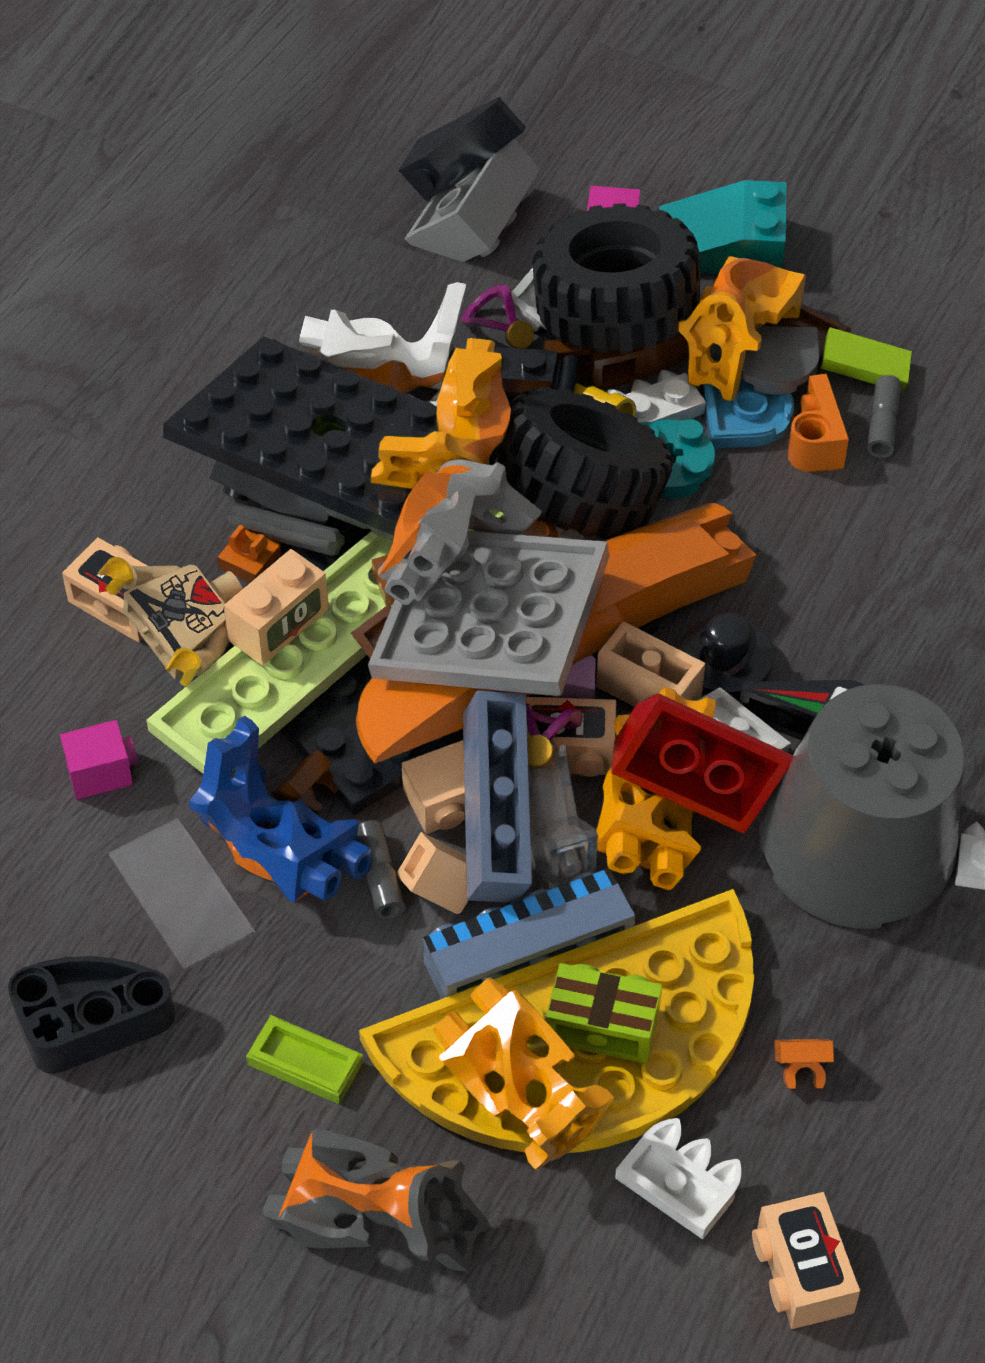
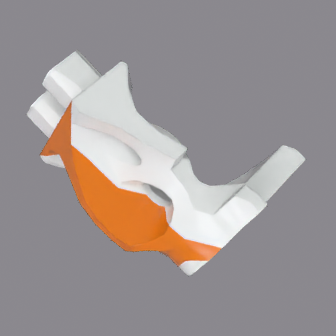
M456 282L448 285L440 309L431 327L420 341L413 343L405 341L390 324L381 319L362 318L349 321L345 313L331 310L328 321L305 316L299 338V344L302 345L301 352L314 355L343 369L354 371L358 375L380 384L391 386L405 394L417 387H426L440 391L446 374L450 352L453 348L464 302L466 284Z

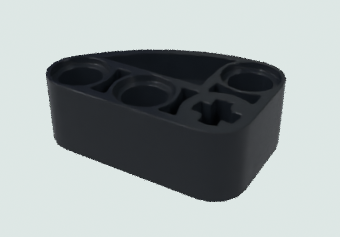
M80 956L43 961L15 972L10 978L8 985L16 1020L31 1058L36 1067L46 1073L64 1072L159 1035L170 1028L176 1015L170 983L164 974L137 963L115 958ZM33 996H43L38 1001L26 1002ZM147 1000H159V1002L155 1003L154 1005H141L143 1002ZM101 1018L110 1019L108 1022L101 1025L92 1024L94 1021Z

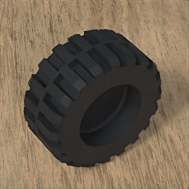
M625 203L613 204V207L602 208V205L589 208V211L582 213L578 210L569 214L565 221L559 219L552 224L549 230L545 231L533 251L532 264L535 300L540 321L557 339L564 343L570 341L573 347L585 350L588 347L593 348L596 353H608L609 350H620V353L632 352L633 348L643 347L645 350L655 347L658 341L664 340L666 342L675 337L678 333V322L687 320L700 303V268L697 240L677 217L672 219L668 212L660 209L652 211L649 206L637 204L636 207H626Z
M540 387L537 390L532 388L513 399L510 404V422L504 440L492 451L489 457V464L491 466L498 462L505 467L506 479L509 485L542 511L539 519L543 521L547 519L555 523L556 527L567 531L572 529L578 531L580 535L588 537L597 535L602 539H610L649 524L670 478L673 466L670 450H667V445L663 439L656 437L655 431L648 425H642L635 416L616 409L617 406L606 401L603 403L595 400L593 396L583 393L581 395L575 394L571 390L562 388L552 390L550 387Z

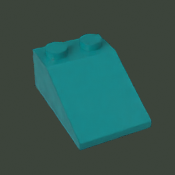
M743 180L659 206V209L668 212L672 219L677 217L694 234L697 240V247L699 248L700 274L719 275L720 269L723 268L729 256L765 262L778 268L783 267L786 241L787 182Z

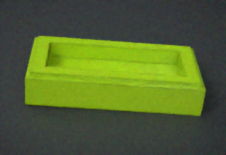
M830 327L824 340L820 368L875 384L876 380L881 376H895L901 381V392H903L909 380L912 351Z
M270 1015L246 1055L247 1065L339 1105L363 1064V1054L273 1015Z

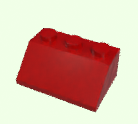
M658 693L635 706L615 738L611 774L745 834L788 770L793 755Z

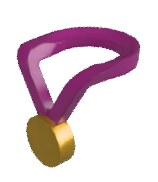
M496 285L485 291L466 309L461 317V322L468 328L478 325L505 332L506 342L512 348H527L531 345L534 338V331L531 325L525 321H517L508 285ZM498 297L503 299L508 324L474 316L488 301Z
M526 703V721L531 737L527 738L528 765L535 769H542L548 766L554 757V748L550 741L562 728L572 729L580 727L583 714L579 710L567 709L557 718L549 717L535 712L531 705ZM536 723L549 727L541 735Z

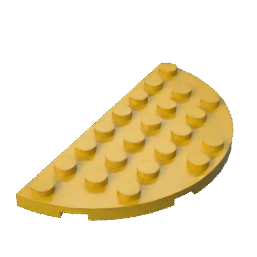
M734 889L493 979L509 992L513 989L517 990L544 1019L559 963L572 966L587 964L601 972L620 976L639 975L651 982L662 984L660 1011L647 1064L570 1048L576 1057L571 1062L564 1061L557 1066L556 1070L574 1088H584L596 1084L608 1089L616 1098L609 1105L605 1116L593 1132L568 1153L585 1152L623 1143L645 1134L651 1127L661 1121L673 1119L706 1092L732 1058L743 1035L749 1015L754 984L751 933L744 910ZM479 985L359 1030L360 1041L365 1051L386 1082L406 1102L427 1118L473 1141L501 1149L525 1152V1149L532 1143L533 1139L528 1134V1127L523 1121L509 1111L498 1118L495 1117L470 1093L440 1059V1056L446 1050L433 1030L434 1026L453 1011L457 1012L470 1028L486 1014L470 997ZM537 1035L529 1036L526 1042L528 1049L539 1057H546L549 1053V1046L543 1038ZM495 1071L486 1075L485 1084L490 1091L494 1093L502 1092L505 1085L504 1078ZM533 1080L526 1086L528 1103L533 1107H539L544 1104L547 1095L546 1087L542 1082Z

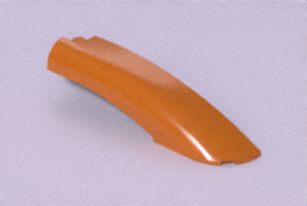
M706 503L606 540L610 557L572 665L602 649L623 621L639 628L678 608L745 583L757 555L727 527L732 512L719 504ZM372 678L365 686L359 700L356 727L365 751L376 764L463 729V711L477 690L526 694V697L530 696L531 693Z

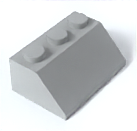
M515 139L454 186L434 195L405 237V240L412 246L461 262H465L478 255L481 257L489 255L499 245L500 239L498 236L502 230L509 226L516 218L517 212L515 210L519 203L525 200L534 190L532 183L539 174L540 167Z

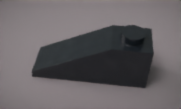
M498 97L419 138L398 171L426 200L454 186L522 134L526 127L502 99Z

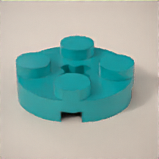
M693 419L641 422L642 425H648L654 430L656 437L663 439L671 455L677 456L661 498H682L698 491L699 484L704 482L706 478L709 480L712 476L715 459L714 446L710 438L703 433L702 424Z

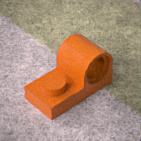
M827 374L809 376L807 394L801 396L802 413L797 415L791 424L788 460L795 468L805 472L844 469L849 438Z

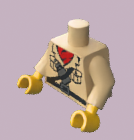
M120 557L110 558L98 572L100 576L107 575L113 579L106 587L110 595L118 594L122 588L128 589L124 592L123 612L174 680L182 676L180 683L183 686H188L194 676L201 675L207 671L212 664L225 654L230 642L228 641L224 604L243 589L239 580L232 572L227 571L209 583L195 565H187L182 568L177 565L130 566L126 560Z

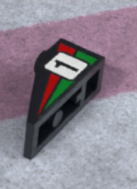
M854 680L744 682L741 688L740 703L775 731L802 741L815 717L827 702L846 690L865 684Z

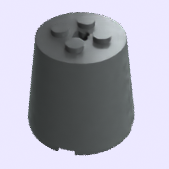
M871 684L858 686L838 694L827 702L815 717L794 752L788 770L766 801L759 829L761 853L765 854L766 860L774 874V882L792 902L807 913L826 922L843 927L875 929L881 928L882 923L897 921L908 917L910 920L928 909L944 891L950 880L957 857L964 748L954 723L938 705L925 696L907 688L887 684Z

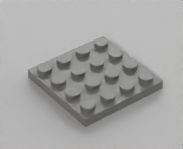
M468 531L469 545L465 555L447 568L421 601L418 602L413 599L409 605H404L395 599L368 664L373 679L561 696L610 557L608 543L605 541Z

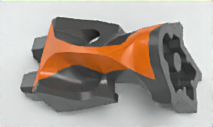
M320 1128L311 1131L306 1146L287 1148L281 1164L282 1173L291 1182L288 1193L274 1192L269 1194L263 1208V1215L275 1228L288 1231L302 1247H372L375 1238L371 1233L375 1223L394 1227L403 1232L408 1241L409 1250L420 1260L432 1261L436 1258L448 1269L465 1272L469 1271L472 1263L474 1241L479 1233H487L490 1224L462 1188L461 1180L465 1165L461 1161L449 1160L438 1165L414 1164L401 1166L397 1164L398 1158L388 1149L368 1141ZM366 1161L362 1168L351 1171L358 1162ZM438 1222L441 1224L443 1228L442 1237L440 1236L438 1231Z

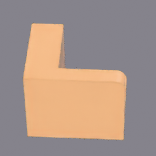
M421 832L396 875L411 892L455 914H460L469 901L467 900L466 855Z

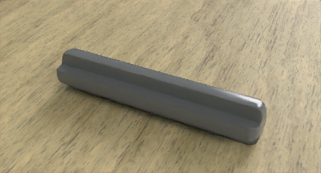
M244 504L233 505L231 513L227 515V522L232 525L234 530L241 524L246 529L262 534L271 540L330 556L338 555L341 546L345 543V537L336 528Z

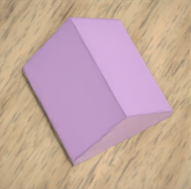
M590 655L573 664L562 695L553 696V698L594 699L596 659Z

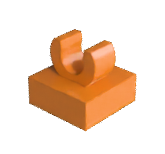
M240 524L228 538L227 546L218 555V567L225 572L230 571L236 577L251 583L282 556L281 544L262 534L246 529L245 526Z
M774 1040L775 1061L789 1063L783 1073L784 1083L787 1088L796 1089L795 1076L797 1071L803 1067H808L812 1070L815 1088L824 1087L826 1073L818 1062H834L832 1040Z

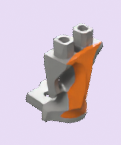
M462 459L451 460L444 463L437 473L427 471L408 495L395 528L393 543L388 557L378 569V576L387 581L384 591L404 605H409L413 599L418 602L421 601L447 568L456 560L462 558L467 552L466 550L469 545L468 529H473L476 532L523 535L522 531L533 525L540 517L542 511L509 485L506 479L505 467L498 462L491 466ZM488 509L501 511L506 516V519L495 517Z

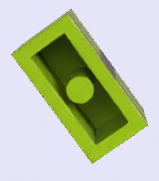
M559 963L545 1020L570 1048L647 1064L660 1011L662 984L651 982L639 975L620 976L601 972L587 964L572 966Z

